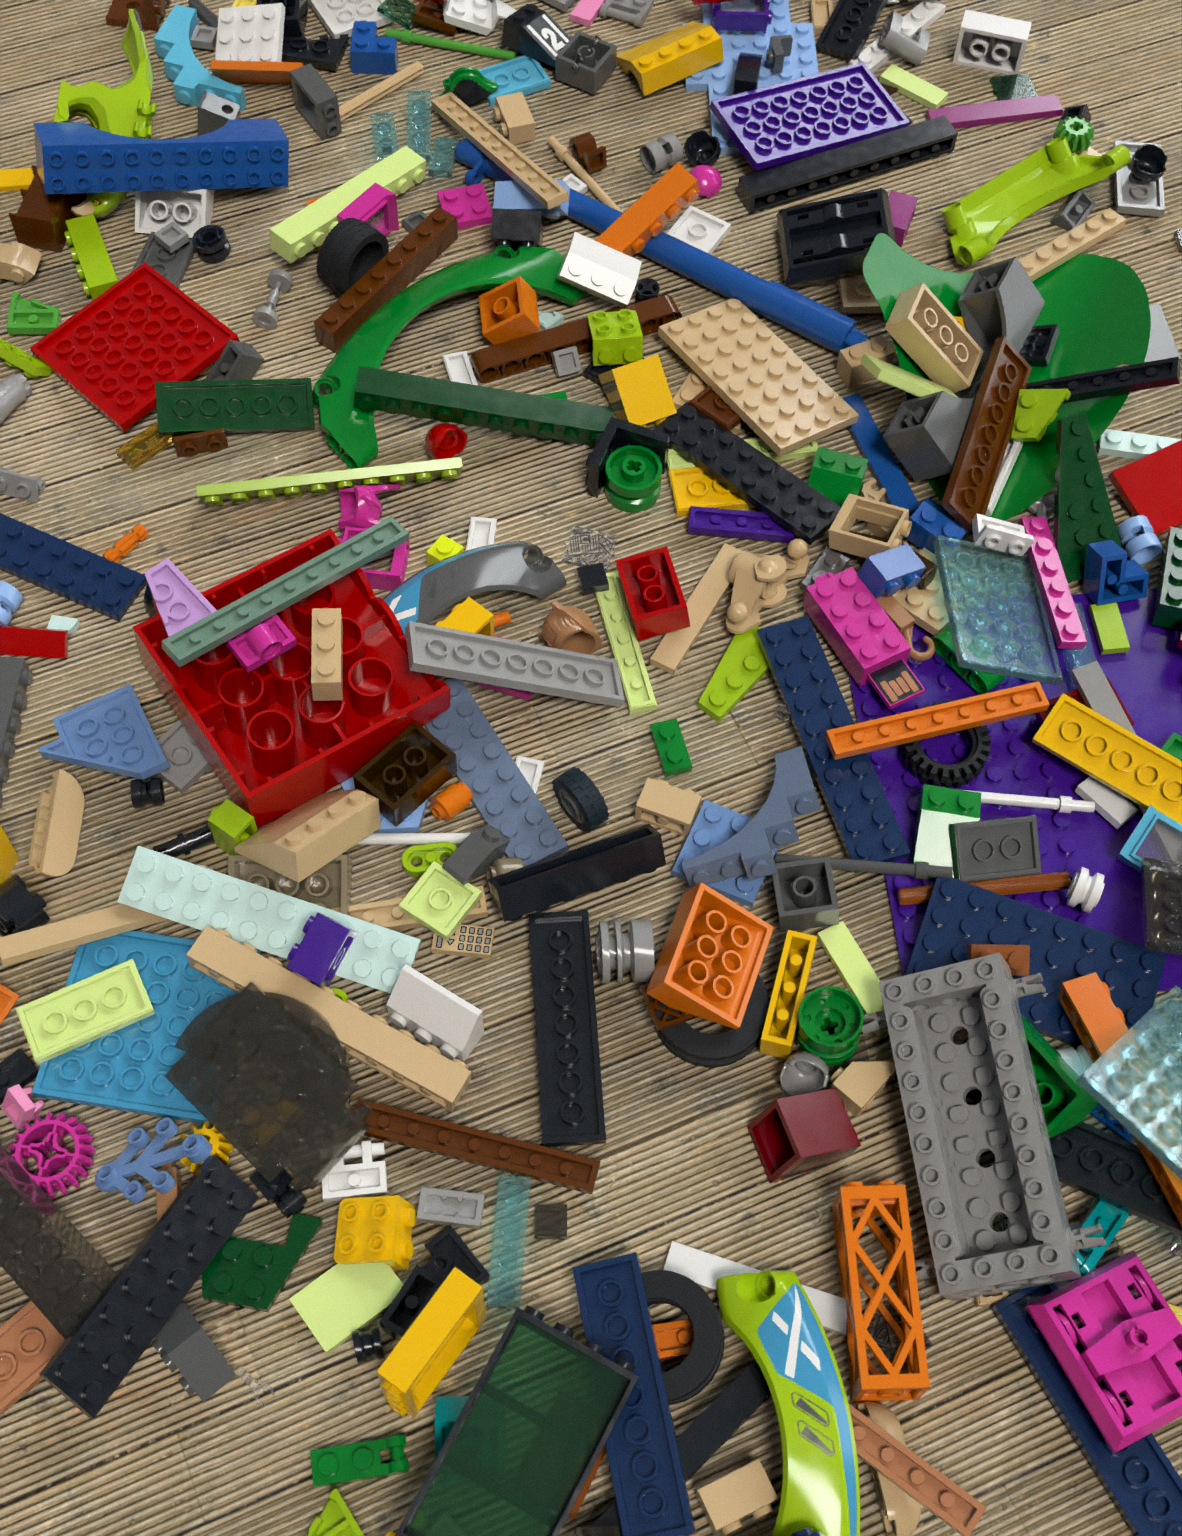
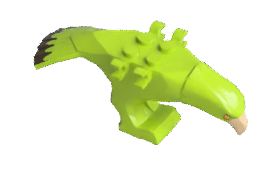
M129 9L128 24L121 41V47L129 61L133 76L119 86L112 88L94 80L80 86L69 85L66 81L61 80L53 123H66L76 116L86 117L94 128L108 133L133 138H151L153 127L150 124L152 117L155 116L157 107L156 103L149 105L154 76L149 53L146 50L139 12L136 9ZM129 192L91 193L85 201L77 206H73L71 212L78 217L93 213L95 218L105 217L117 209Z

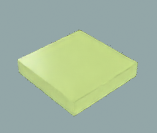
M433 861L399 904V910L448 941L480 900L482 891L470 883L461 884L445 871L440 864Z

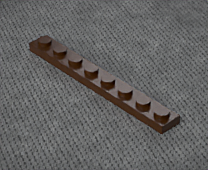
M359 1098L349 1125V1131L591 1195L593 1194L600 1167L599 1160Z

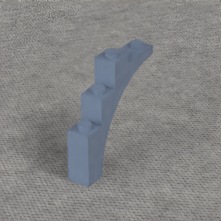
M802 746L774 754L776 773L773 787L759 812L742 830L717 847L682 861L683 871L690 889L700 882L709 885L746 873L749 881L778 873L772 849L800 841L793 818L821 810Z

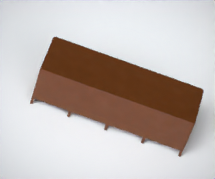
M32 165L34 178L28 190L20 189L23 201L17 214L9 213L17 241L31 248L62 252L66 243L64 232L68 231L65 221L78 217L71 212V208L85 201L88 193L45 194L37 172V166Z

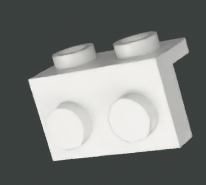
M976 514L972 519L975 545L1022 557L1034 542V536L1025 534V529L1022 525L981 514Z

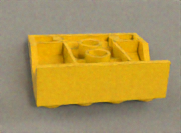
M691 21L618 54L616 62L626 74L630 72L634 74L642 94L647 96L724 61L722 38L712 26Z

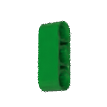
M952 623L932 637L935 644V652L979 694L988 693L1006 679L1007 674L1001 663L959 624Z

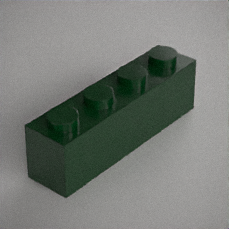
M1170 527L1161 555L1152 625L1179 631L1182 624V529Z

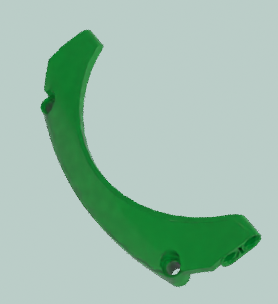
M501 245L494 251L462 260L438 270L405 288L384 303L341 346L314 385L312 391L313 406L318 408L320 428L326 433L325 437L330 447L350 469L363 468L378 456L373 410L353 407L358 368L363 366L379 369L394 339L420 313L450 297L472 291L494 289L518 276H521L536 291V294L545 295L573 306L588 293L556 279L564 257L554 248L520 247L515 253L509 246ZM319 391L326 392L328 395H320Z

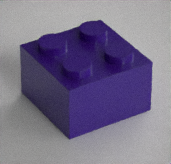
M317 913L315 917L310 916L302 930L305 936L300 945L295 943L287 957L290 963L287 968L318 985L329 986L358 932L324 914Z

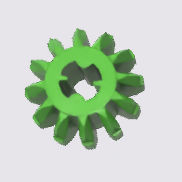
M1066 116L1065 120H1060L1057 124L1053 137L1055 139L1066 136L1071 153L1076 152L1081 155L1083 151H1087L1091 146L1094 129H1092V123L1085 122V118L1078 119L1077 116L1074 118Z

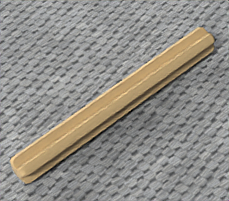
M415 61L340 105L341 122L423 74L424 66L419 61Z

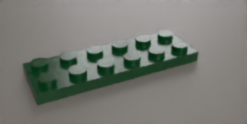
M311 378L155 382L159 435H185L224 428L225 433L315 430Z

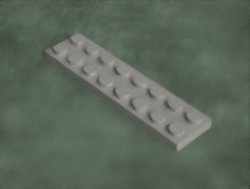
M409 621L405 628L410 671L621 707L625 701L616 659Z

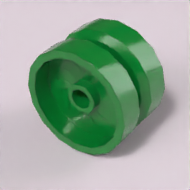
M627 445L612 452L606 461L605 496L608 502L616 509L631 513L648 510L656 504L660 496L662 463L658 455L640 445Z

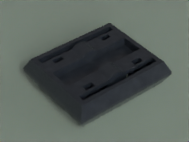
M882 188L784 208L777 214L785 284L792 289L863 275V262L869 249L865 250V248L871 247L876 235L879 233L888 235L896 243L888 192ZM814 259V261L805 262V260Z

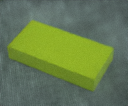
M1117 602L1099 606L1096 604L1090 605L1088 611L1101 655L1128 652L1130 645Z

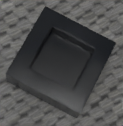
M603 562L577 568V576L583 595L609 590V582Z

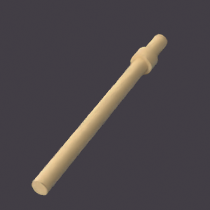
M550 136L547 139V143L555 151L557 158L561 162H565L603 204L624 213L572 157V152L566 145H561L554 136Z

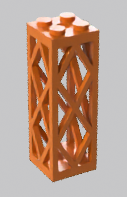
M880 1181L875 1186H864L862 1182H848L844 1184V1187L839 1188L832 1203L841 1298L846 1299L845 1339L852 1403L863 1401L919 1400L930 1388L906 1187L905 1185H896L894 1181ZM860 1217L853 1231L852 1218ZM872 1217H881L890 1229L891 1242ZM865 1225L869 1227L890 1256L882 1275L857 1242ZM856 1256L876 1282L875 1291L858 1270ZM894 1271L896 1278L897 1295L889 1286V1282ZM859 1286L870 1300L863 1316ZM883 1294L900 1315L902 1328H900L882 1303L881 1298ZM876 1310L880 1312L879 1314L883 1316L884 1321L886 1320L889 1328L892 1329V1332L901 1341L891 1363L867 1331ZM866 1345L885 1370V1375L880 1374L867 1356ZM905 1361L907 1374H899Z

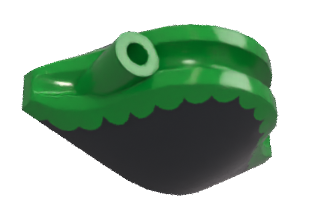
M461 67L453 71L449 78L443 80L445 90L440 96L452 92L463 103L470 105L496 92L498 85L495 81L484 77L475 68Z

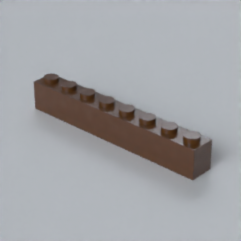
M437 207L314 321L317 342L337 353L341 346L367 318L393 296L404 290L458 239L457 217L440 207Z

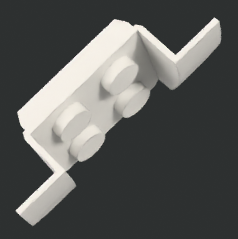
M488 0L443 1L445 23L486 36L494 30L498 18L505 19L516 12L514 8L500 0H493L492 3Z

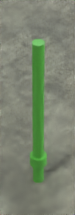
M387 28L385 31V37L397 38V40H401L405 44L412 45V43H418L504 60L516 58V52L415 34L412 30L404 29L399 31Z

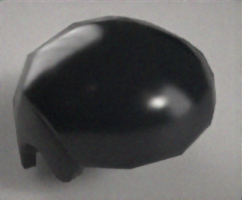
M705 130L693 133L686 139L684 144L686 157L693 166H712L719 159L722 150L716 136H710Z
M1143 144L1132 157L1131 170L1138 179L1144 182H1155L1165 172V164L1168 157L1160 147L1154 144Z

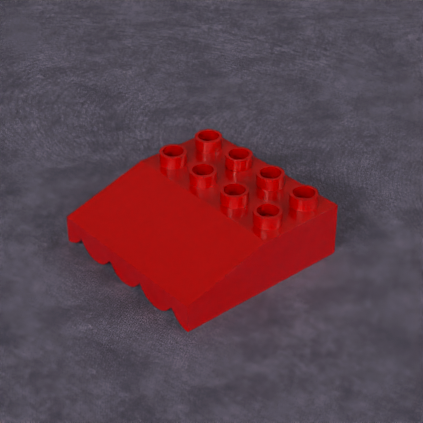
M329 529L201 594L216 610H219L339 545L340 542L333 530ZM360 567L278 612V617L296 638L297 646L249 673L225 643L179 667L162 649V640L168 638L160 614L133 626L142 664L235 804L254 817L257 829L350 779L414 721L423 727L450 707V688L443 680L436 678L432 674L410 671L407 640L402 628L388 604L382 598L375 597L372 587ZM312 608H341L343 624V700L313 701L311 686Z

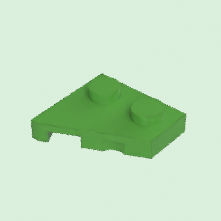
M12 292L6 326L9 335L49 334L60 326L61 313L58 308L44 305L35 299L28 301L21 298L20 293Z

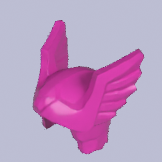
M400 484L355 485L352 488L339 489L338 493L341 504V519L338 520L339 530L344 531L345 526L368 529L381 522L378 520L382 514V505L376 494L400 489Z

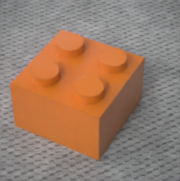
M521 276L479 296L483 336L493 345L530 335L540 330L536 291Z

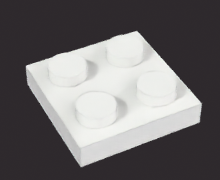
M690 205L667 234L712 254L730 232L731 224Z

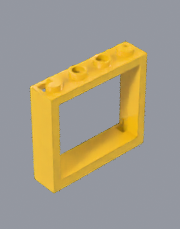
M454 1267L377 1371L381 1381L379 1386L383 1389L382 1393L386 1396L385 1400L389 1403L387 1406L402 1417L406 1413L413 1419L417 1416L487 1319L483 1287L456 1267Z

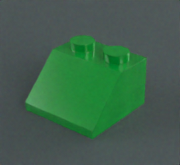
M818 447L808 485L842 507L849 493L859 496L869 459Z

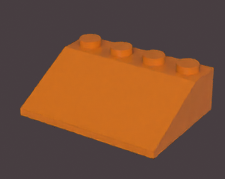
M700 882L685 892L681 898L646 993L670 1008L736 1030L739 1029L774 927Z

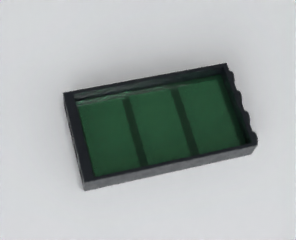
M529 1305L524 1310L517 1307L395 1536H558L639 1376L632 1373L635 1366L618 1356L615 1362L602 1356L605 1351L604 1348L588 1339L584 1345L572 1338L575 1333L574 1331L558 1322L554 1328L542 1321L545 1315Z

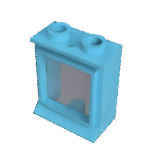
M1150 805L1120 851L1117 859L1179 896L1182 892V825Z

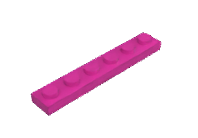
M1021 517L1018 525L1024 526L1025 534L1034 536V542L1028 548L1027 554L1057 648L1083 649L1087 640L1046 517Z

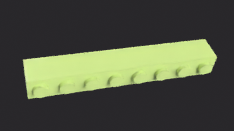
M404 146L270 229V248L289 263L302 258L306 253L323 244L328 233L338 224L337 215L375 182L396 194V197L405 193L417 183H421L425 179L426 160L409 147Z

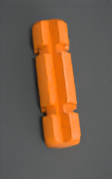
M140 523L135 525L131 529L132 533L127 532L112 545L113 549L109 548L103 553V557L115 563L121 560L120 556L124 557L139 544L137 541L142 542L149 535L147 529Z

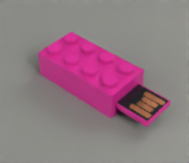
M853 567L837 574L827 572V574L816 577L813 585L806 587L802 606L859 687L870 682L889 710L925 693V688L906 664L911 650L910 645Z

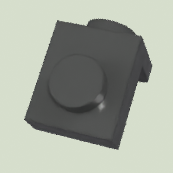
M792 35L770 37L766 59L767 64H771L773 73H782L784 57L791 55Z

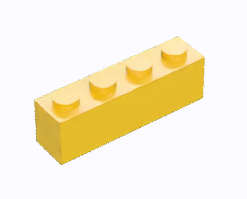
M792 930L787 931L761 1036L760 1053L787 1059L791 1055L801 1002L805 997L818 936Z

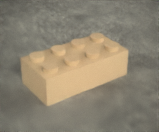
M924 282L900 292L885 329L934 383L949 388L953 393L969 388L984 351Z

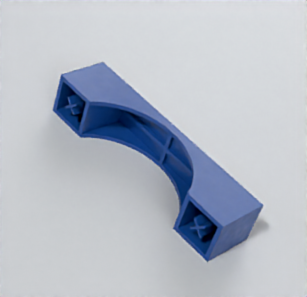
M229 119L224 126L213 132L180 139H143L121 136L96 129L84 122L34 123L37 172L45 194L288 187L289 140L276 119Z

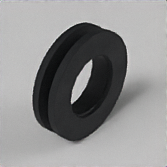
M758 974L741 1026L737 1030L731 1028L721 1034H705L694 1030L684 1022L659 1031L655 1027L658 1037L672 1054L692 1065L716 1068L736 1063L750 1054L761 1039L769 1008V998L765 984ZM659 1001L658 1006L665 1009L668 1008L667 1005ZM672 1008L671 1011L681 1015L679 1010ZM655 1010L654 1013L657 1020L662 1021L665 1013ZM669 1015L666 1022L676 1018Z
M667 1270L642 1272L649 1306L669 1304L677 1307L688 1316L692 1325L693 1342L689 1354L680 1365L668 1371H663L669 1405L678 1404L700 1393L715 1376L724 1352L725 1336L723 1323L716 1306L708 1294L690 1278Z

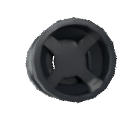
M161 777L151 778L147 782H143L140 779L131 780V799L135 809L144 808L147 804L164 806L165 794Z

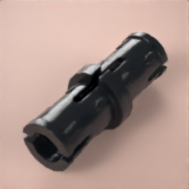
M207 824L184 835L179 833L177 838L158 846H153V850L171 857H177L182 854L187 856L191 854V850L215 841Z

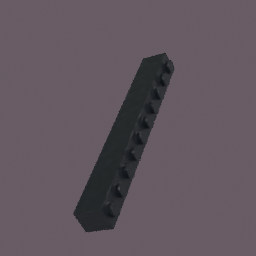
M944 115L739 177L737 196L747 212L751 214L953 152L958 133Z

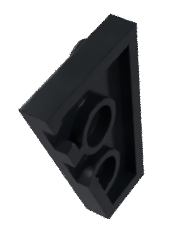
M348 34L340 35L338 39H328V35L320 36L318 40H307L305 36L284 37L281 62L303 63L304 66L311 63L315 68L337 71L349 43Z

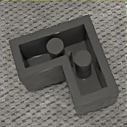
M181 1302L157 1333L156 1339L151 1343L171 1372H174L177 1368L183 1376L178 1381L188 1395L191 1396L196 1392L200 1399L205 1402L237 1375L185 1304Z

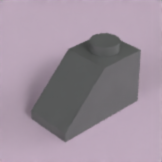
M229 339L220 358L217 359L205 380H252L264 358L251 344Z
M487 824L471 832L444 862L442 868L461 884L465 885L485 874L487 867L491 866L495 859L502 858L510 841L498 829Z

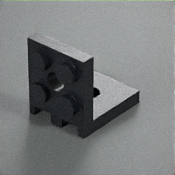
M611 417L603 434L599 433L597 436L594 453L590 452L586 460V467L589 468L585 483L588 484V495L598 498L605 483V467L609 455L616 449L627 445H640L652 450L658 455L662 463V475H664L667 469L670 435Z

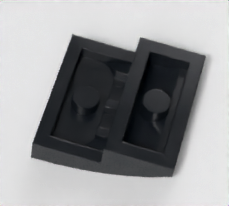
M1058 324L1033 325L1019 352L1030 366L1049 365L1060 333Z

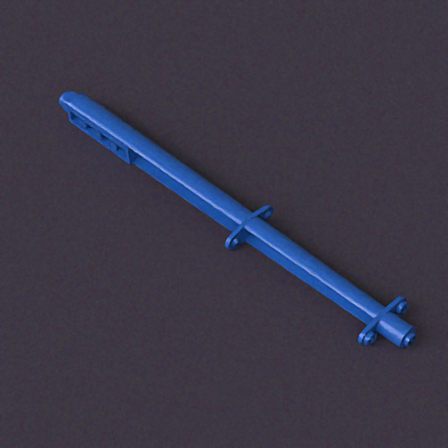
M464 139L457 144L455 148L457 161L473 168L469 169L465 174L464 181L468 186L479 184L486 175L497 181H515L468 139ZM570 188L567 217L600 234L623 214ZM661 231L659 235L652 237L646 243L643 250L639 252L647 258L729 299H738L748 309L837 354L842 349L870 340L866 333L856 329L857 321L773 280L768 282L665 232Z

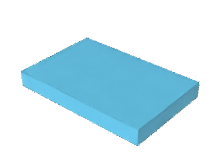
M527 55L478 70L484 77L495 81L498 85L496 92L485 97L490 107L496 105V97L518 92H522L525 96L551 87V80L538 60Z

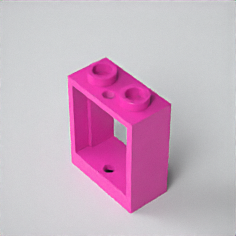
M345 526L344 535L339 537L338 540L342 543L367 528ZM409 537L408 541L388 551L394 552L390 572L362 569L372 589L394 590L404 582L410 553Z

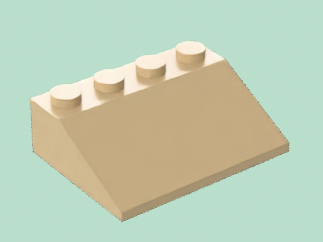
M358 789L320 794L234 846V851L299 883L381 828L379 798Z

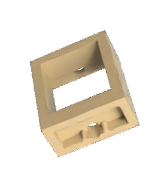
M849 493L829 529V548L867 559L869 556L901 546L903 537H908L912 527V522L909 521V509ZM856 519L894 529L887 543L850 533Z

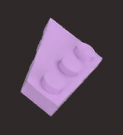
M169 558L144 572L168 637L217 611Z

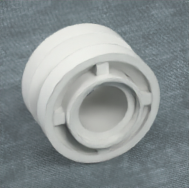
M1081 867L1078 873H1075L1066 895L1068 897L1066 905L1074 908L1079 903L1082 905V911L1090 914L1093 907L1097 906L1102 895L1105 875L1096 873L1091 877L1089 869Z

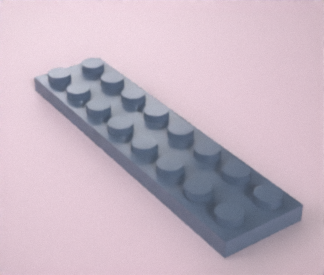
M455 678L445 680L444 682L450 688V707L424 725V727L456 754L457 772L454 775L457 780L465 783L473 794L471 802L484 823L498 829L510 841L504 852L506 858H520L525 866L566 852L568 850L567 842L463 681Z

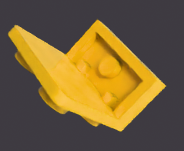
M399 1195L345 1198L341 1200L338 1212L334 1261L339 1264L383 1262L397 1271L409 1270V1260L413 1256L412 1227L416 1224L414 1205Z

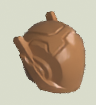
M556 600L550 603L553 611L546 616L542 631L537 634L549 647L591 655L602 646V640L598 631L585 611L577 607L562 606Z

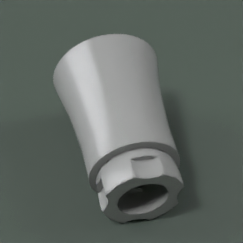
M14 373L0 382V425L32 392L27 379L19 373Z

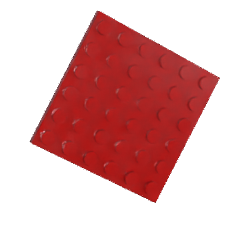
M144 262L31 346L30 350L36 358L48 365L57 376L124 432L157 407L155 382L190 381L220 358L229 339L239 342L240 340L236 333Z

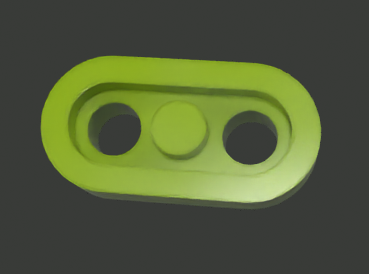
M440 842L409 847L402 855L403 869L410 876L421 877L433 861L443 866L444 863L441 860L444 857L449 858L457 849V846L450 842ZM415 861L422 862L418 867L412 865Z

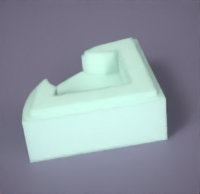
M538 311L540 330L542 331L557 327L564 322V316L558 312L541 313V311Z
M51 615L47 629L68 630L69 635L76 632L80 622L77 618Z

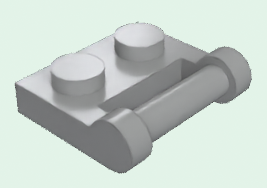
M606 0L600 7L599 16L604 18L609 16L634 23V26L641 28L654 6V0Z

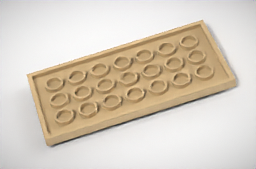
M738 299L723 301L661 325L658 328V335L708 386L712 387V390L717 395H720V398L727 405L731 406V409L736 414L740 415L739 417L778 456L852 425L858 420L859 414Z

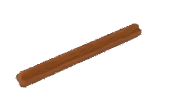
M1056 872L969 881L967 883L1000 895L1068 889L1071 885V879L1068 872ZM933 885L900 888L897 893L899 904L928 903Z

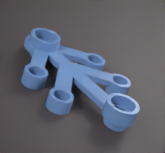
M163 1118L155 1127L157 1135L135 1161L130 1162L139 1149H143L150 1140L149 1134L143 1128L137 1127L133 1129L127 1137L129 1145L115 1161L106 1163L98 1170L95 1177V1185L103 1192L114 1193L119 1190L131 1203H139L146 1195V1188L138 1181L129 1182L127 1177L138 1174L152 1183V1186L159 1193H168L174 1187L175 1179L167 1171L159 1172L154 1168L185 1157L194 1164L201 1163L209 1157L212 1145L203 1135L191 1134L184 1139L182 1145L159 1152L164 1144L173 1138L178 1131V1126L170 1118Z

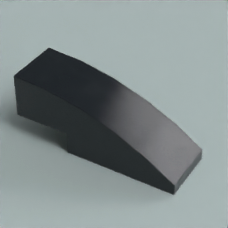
M740 52L734 80V95L757 89L763 55Z

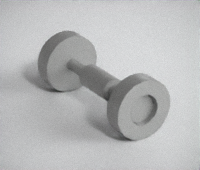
M281 269L270 271L267 282L273 289L268 296L267 307H257L252 317L254 323L263 329H273L276 327L279 318L272 309L277 304L280 296L279 291H289L293 283L291 275Z

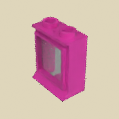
M375 182L337 215L338 223L346 218H356L376 228L385 236L391 231L399 230L396 194Z

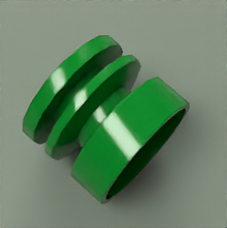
M834 986L819 987L808 993L801 1002L798 1013L796 1039L800 1050L818 1055L825 1061L827 1066L840 1065L849 1060L858 1049L864 1021L862 1006L856 997L847 990Z

